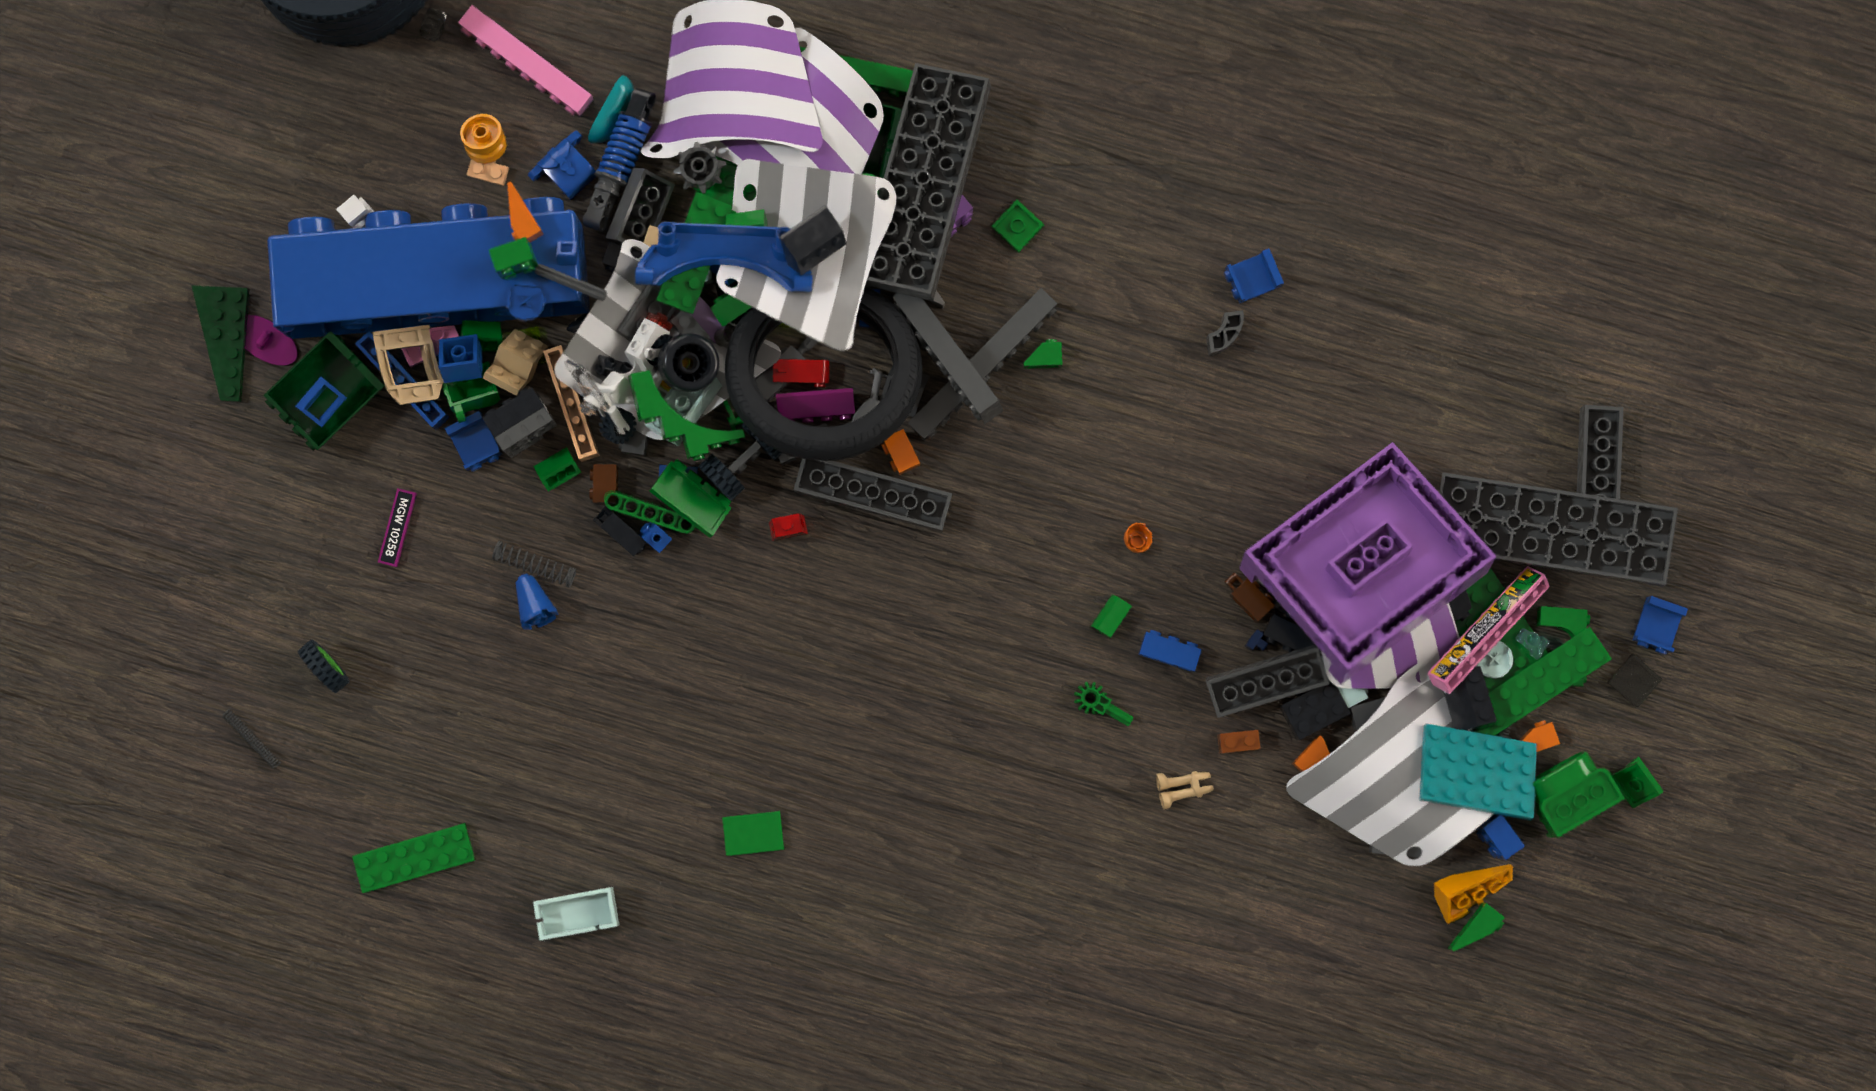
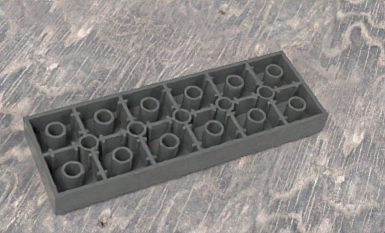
M915 63L884 179L891 183L896 192V206L889 227L874 257L865 286L934 300L991 89L989 78ZM886 188L880 189L879 198L881 200L889 198V192Z
M1442 473L1439 494L1496 555L1495 561L1665 587L1678 508Z

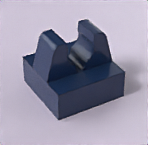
M1257 629L1245 644V647L1250 651L1254 647L1264 651L1268 644L1261 639L1263 633Z

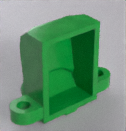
M488 361L482 363V378L443 383L444 394L450 409L456 414L459 423L466 421L465 414L468 411L492 406L500 400L496 385L483 379L484 373L490 367Z

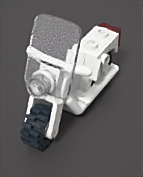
M651 312L648 313L628 348L624 351L630 363L634 366L630 372L620 374L612 371L600 385L594 382L589 372L581 365L571 360L564 362L585 396L583 398L584 402L579 405L582 408L580 412L591 417L592 414L596 416L598 409L602 415L601 420H603V423H599V426L602 427L599 429L602 433L601 435L615 444H624V441L628 442V437H633L634 435L632 431H636V428L633 427L637 425V422L634 421L636 419L631 412L614 405L635 404L628 376L632 373L650 370L657 389L663 380L659 371L657 370L654 373L652 369L654 366L658 368L659 352L663 345L672 338L669 335V331L673 325L667 321L668 317L659 312L657 315Z

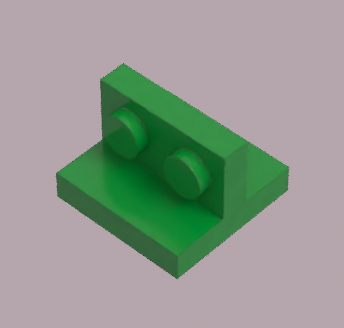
M1639 756L1633 759L1625 768L1611 775L1632 808L1659 796L1663 792L1661 786Z

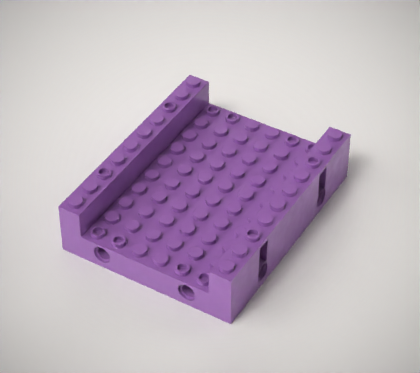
M1392 442L1246 550L1239 569L1251 583L1259 579L1332 662L1328 671L1342 685L1486 575L1496 555Z

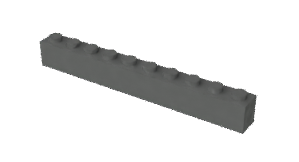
M1042 288L969 360L985 383L990 380L991 377L989 375L993 371L998 372L1004 365L1002 362L1007 357L1010 359L1017 352L1016 348L1020 343L1024 345L1031 338L1029 334L1033 330L1037 332L1044 325L1042 321L1046 317L1050 319L1056 313L1057 302ZM950 381L908 422V426L923 441L927 438L931 440L937 433L936 429L940 425L944 426L951 419L949 416L954 411L957 413L964 406L958 391L956 392L953 389Z

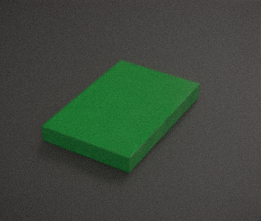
M780 811L722 817L726 856L784 850Z

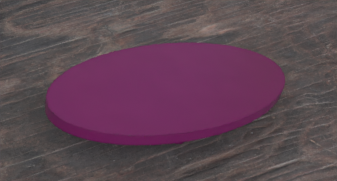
M248 315L245 349L255 357L273 365L287 366L293 364L298 357V350L294 341L274 328L273 322L259 316Z

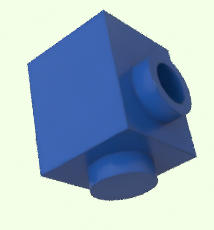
M651 522L644 524L639 534L658 553L672 540L661 528Z

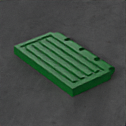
M678 459L674 463L670 461L649 492L711 538L730 511L731 507L729 504L731 501L722 493L716 496L715 494L718 490L707 481L700 484L703 478L691 469L686 473L687 466Z

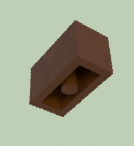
M593 464V469H590V481H593V488H590L589 497L590 500H593L594 504L605 505L603 500L605 493L610 490L618 491L617 464ZM612 495L608 498L607 502L611 505L616 504L618 497Z

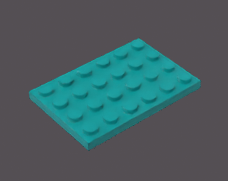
M1425 724L1423 727L1419 800L1531 820L1534 818L1535 787L1533 782L1535 781L1537 744Z

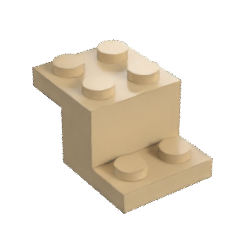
M514 329L499 345L494 362L484 373L483 379L517 396L532 380L538 361L544 355L543 351L548 349V345L526 335L522 331Z

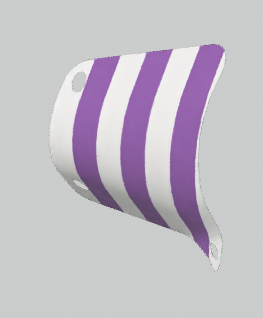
M706 0L678 12L673 23L662 117L656 131L641 149V153L644 156L671 158L679 155V152H685L689 148H693L695 142H698L700 145L712 141L730 139L769 141L810 152L819 150L822 147L823 138L796 31L790 17L774 6L747 0ZM688 15H691L692 22L688 28H685V19ZM772 15L781 17L784 21L783 26L779 28L770 26L767 22L768 17ZM662 144L663 147L659 152L654 153L650 151L653 146Z
M795 28L798 42L805 41L807 43V48L801 54L823 138L822 147L817 151L810 152L774 142L751 139H730L700 144V146L708 149L716 146L715 156L737 165L743 160L752 159L862 174L883 122V108L877 94L846 61L806 30ZM866 103H871L876 107L877 115L875 118H869L865 115L863 107Z

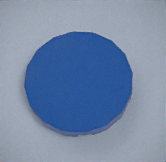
M519 282L508 291L506 307L516 319L531 321L539 317L543 312L545 296L542 290L534 283Z

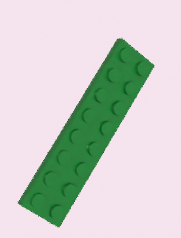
M1588 627L1489 692L1497 722L1493 727L1472 732L1496 736L1611 661V656L1592 629Z

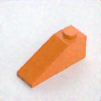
M510 181L507 185L511 227L514 230L511 234L515 240L526 237L529 242H532L542 236L543 232Z
M1545 720L1534 723L1535 727L1529 729L1520 739V741L1536 743V752L1560 744L1553 723H1546Z

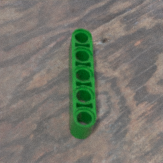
M610 490L604 495V503L611 510L682 533H691L695 528L692 524L688 528L681 527V522L684 518L673 509L615 490ZM615 495L618 497L617 503L609 504L607 502L608 498ZM634 501L636 508L631 511L627 510V503ZM646 508H654V514L646 516L644 514ZM666 513L673 515V519L670 522L663 521V516Z

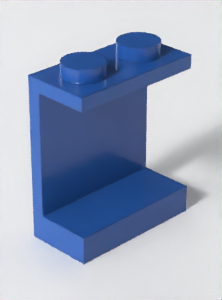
M1269 248L1263 250L1261 254L1232 266L1231 264L1227 265L1224 272L1227 282H1231L1233 289H1231L1235 300L1238 299L1239 303L1282 287L1284 284Z
M480 411L466 417L465 422H456L445 428L464 463V468L467 471L471 470V472L482 468L481 465L486 462L492 463L498 460V456L502 454Z
M1654 596L1646 597L1632 641L1638 642L1637 646L1642 648H1655V652L1667 655V653L1674 652L1675 648H1672V644L1681 617L1686 616L1688 608Z

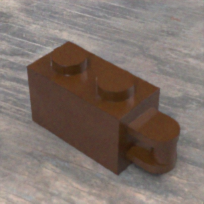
M1232 573L1224 581L1233 591L1229 596L1255 623L1275 606L1272 603L1274 600L1267 593L1263 594L1259 590L1260 586L1256 581L1251 583L1248 578L1243 581L1236 573ZM1236 580L1240 584L1237 588L1232 585Z

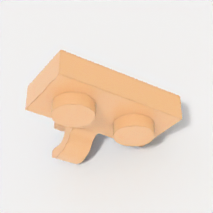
M471 159L467 176L504 186L509 168L495 164L496 161L483 164Z

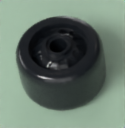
M692 333L681 334L669 339L661 348L657 361L658 371L663 381L674 390L696 392L706 388L715 379L719 369V356L714 345L705 337ZM684 358L690 360V366L687 369L682 365Z

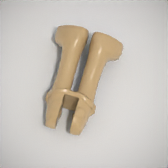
M1194 771L1189 775L1167 778L1163 773L1156 774L1158 791L1187 784L1191 785V788L1159 793L1163 810L1169 809L1172 802L1195 796L1199 798L1204 794L1212 792L1214 789L1213 785L1200 787L1199 780L1211 778L1210 772Z

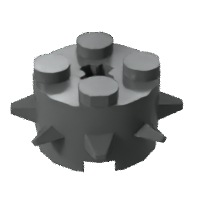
M695 142L693 149L689 148L684 153H678L681 157L680 167L674 170V174L683 176L685 179L683 188L685 190L691 186L700 189L702 194H704L715 183L721 184L722 181L719 178L721 168L726 166V162L716 158V146L708 149Z

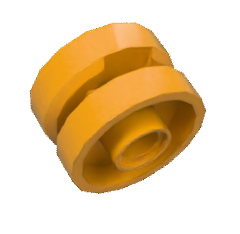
M488 114L474 115L467 119L461 127L460 136L466 153L473 161L483 164L491 163L504 154L507 147L506 137L501 124L495 117Z

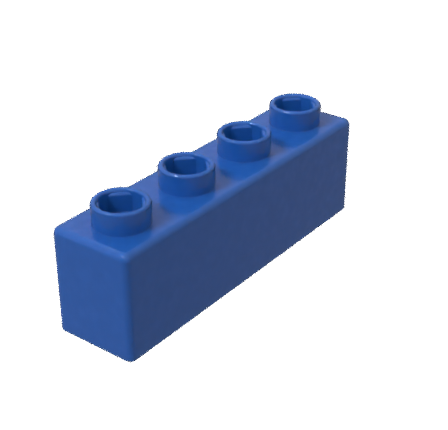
M534 197L524 199L525 205L543 232L542 236L530 242L537 263L588 283L584 228L575 212L564 210V202L560 198ZM466 203L446 206L441 211L442 221L411 223V215L406 211H375L365 215V228L335 230L334 221L330 218L303 217L288 222V234L272 235L268 238L273 327L290 339L326 336L330 331L335 335L422 325H430V327L462 324V320L490 322L516 320L506 307V296L508 291L519 282L534 283L542 290L545 296V307L539 317L589 313L590 303L589 295L539 276L535 273V270L530 273H518L513 279H501L495 271L489 249L514 241L515 239L511 234L514 230L511 227L510 215L488 217L487 207L481 204ZM558 241H577V265H558L556 257Z

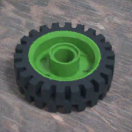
M313 639L298 650L300 658L307 667L333 693L339 692L350 682L346 673L332 656Z

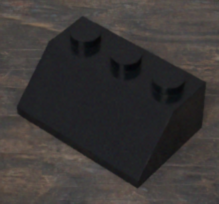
M826 206L779 237L787 265L801 276L847 244L842 228Z
M1481 666L1475 667L1450 694L1443 691L1454 729L1472 732L1493 727L1496 724V716Z

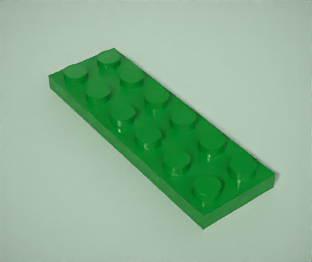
M695 192L684 223L726 225V215L730 214L732 205ZM711 265L689 269L671 277L662 283L656 301L693 314Z
M466 823L352 856L362 893L476 860Z

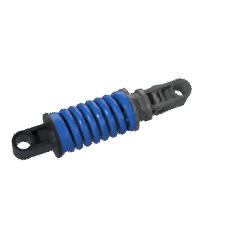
M635 88L626 112H618V121H616V127L613 128V134L607 143L608 148L605 149L602 161L597 171H595V176L599 178V181L594 186V194L587 212L584 214L583 226L600 232L606 229L616 199L620 196L621 187L626 188L632 173L630 168H635L634 162L638 161L636 155L641 153V150L638 148L643 147L642 142H645L646 136L652 128V124L647 120L656 102L655 93Z

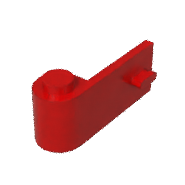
M779 359L773 365V382L814 383V387H826V384L829 383L830 360Z

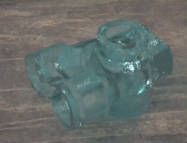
M1525 628L1521 629L1516 637V640L1530 652L1529 655L1536 660L1542 656L1544 649L1549 644L1548 639L1543 636L1539 637L1537 633L1530 632Z

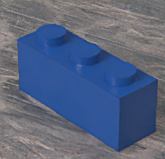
M1150 630V633L1146 632L1144 634L1138 655L1195 672L1202 649L1197 648L1198 644L1192 642L1183 644L1179 642V638L1169 636L1167 639L1161 637L1160 632Z

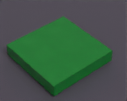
M1016 199L991 228L1019 253L1045 224Z

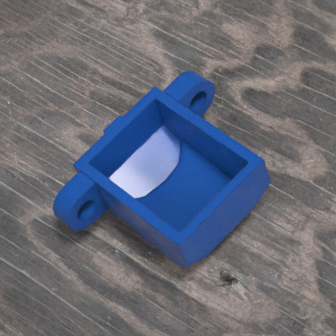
M577 130L567 138H564L557 146L552 147L547 152V155L528 173V177L533 182L545 173L570 200L597 176H595L596 170L574 148L583 137Z

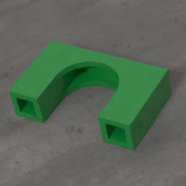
M1540 606L1537 607L1536 627L1558 628L1565 631L1572 639L1587 629V626L1590 624V615L1587 614L1588 610ZM1587 676L1571 687H1583Z

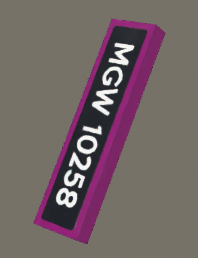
M397 488L378 563L398 567L417 493Z

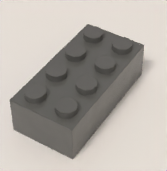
M633 168L606 239L621 246L628 239L644 242L649 225L659 226L675 184L646 169ZM631 247L632 250L642 253L639 247Z

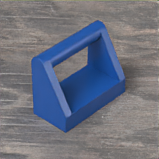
M320 377L296 407L319 426L323 427L347 397L324 378ZM328 387L338 397L318 419L308 409Z

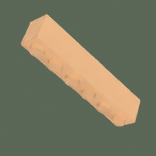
M562 345L545 350L543 353L578 459L583 462L598 457L599 453L579 393L565 385L555 375V365L565 351Z

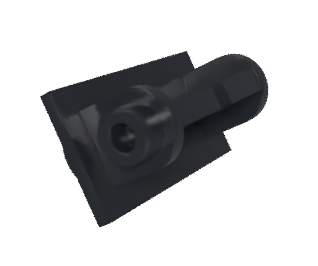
M599 355L600 364L595 366L597 374L606 377L612 371L625 374L633 369L632 365L628 362H621L610 356L605 357Z

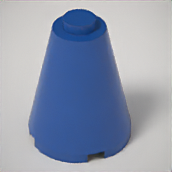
M529 574L519 576L515 584L522 628L530 630L533 625H537L539 628L554 621L558 611L534 576Z

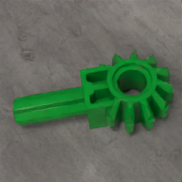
M1088 682L1084 683L1086 689L1078 686V689L1082 692L1074 693L1075 696L1080 697V699L1074 700V703H1082L1078 710L1085 706V714H1088L1089 708H1091L1092 714L1097 712L1100 715H1104L1105 713L1126 726L1131 724L1133 716L1111 704L1112 700L1106 697V692L1099 693L1103 688L1102 686L1095 689L1096 682L1092 683L1091 688ZM1089 692L1095 695V701L1091 704L1085 700V695Z

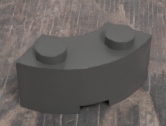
M1243 310L1224 313L1220 328L1216 332L1207 335L1206 342L1209 357L1225 351L1235 341L1243 325Z

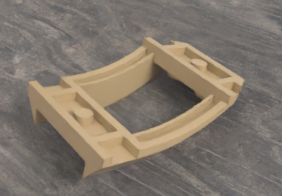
M430 325L372 332L378 364L385 387L399 405L437 400L440 395L444 381L437 364L433 341L429 331ZM420 346L422 360L429 381L395 385L386 350Z

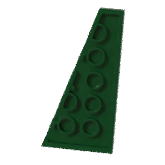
M191 285L220 401L241 402L250 289Z

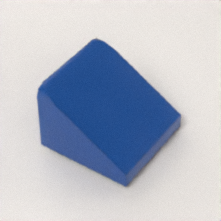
M558 241L556 253L558 265H577V241Z

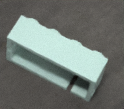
M613 887L533 902L536 919L543 918V922L537 923L540 940L594 931L598 929V925L599 929L619 926Z

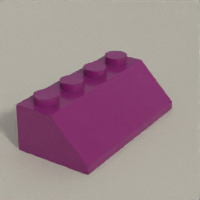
M853 388L776 394L778 413L792 421L802 420V423L814 422L813 419H821L822 422L833 421V418L840 417V420H850L855 414Z

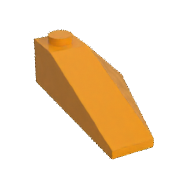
M1508 864L1454 874L1435 882L1434 897L1446 923L1449 924L1464 917L1469 913L1468 909L1473 905L1483 903V898L1489 893L1495 894L1513 880V866Z

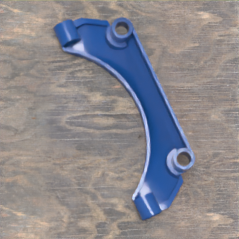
M663 222L658 227V245H651L637 264L635 285L659 286L671 277L689 269L708 265H733L760 272L775 280L788 291L812 292L811 270L801 276L787 265L779 237L790 230L788 227Z

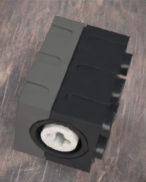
M527 387L518 393L519 396L514 399L509 398L502 403L503 406L498 409L493 408L489 410L483 418L501 449L511 458L543 439L544 433L557 426L549 410L533 388L529 389Z

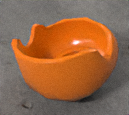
M1136 522L1130 525L1124 533V543L1130 551L1143 553L1153 543L1152 532L1146 527V524Z

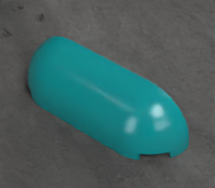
M622 75L617 80L597 115L588 135L590 143L597 144L610 140V136L613 134L612 130L616 127L615 123L618 121V112H626L634 87L625 75Z

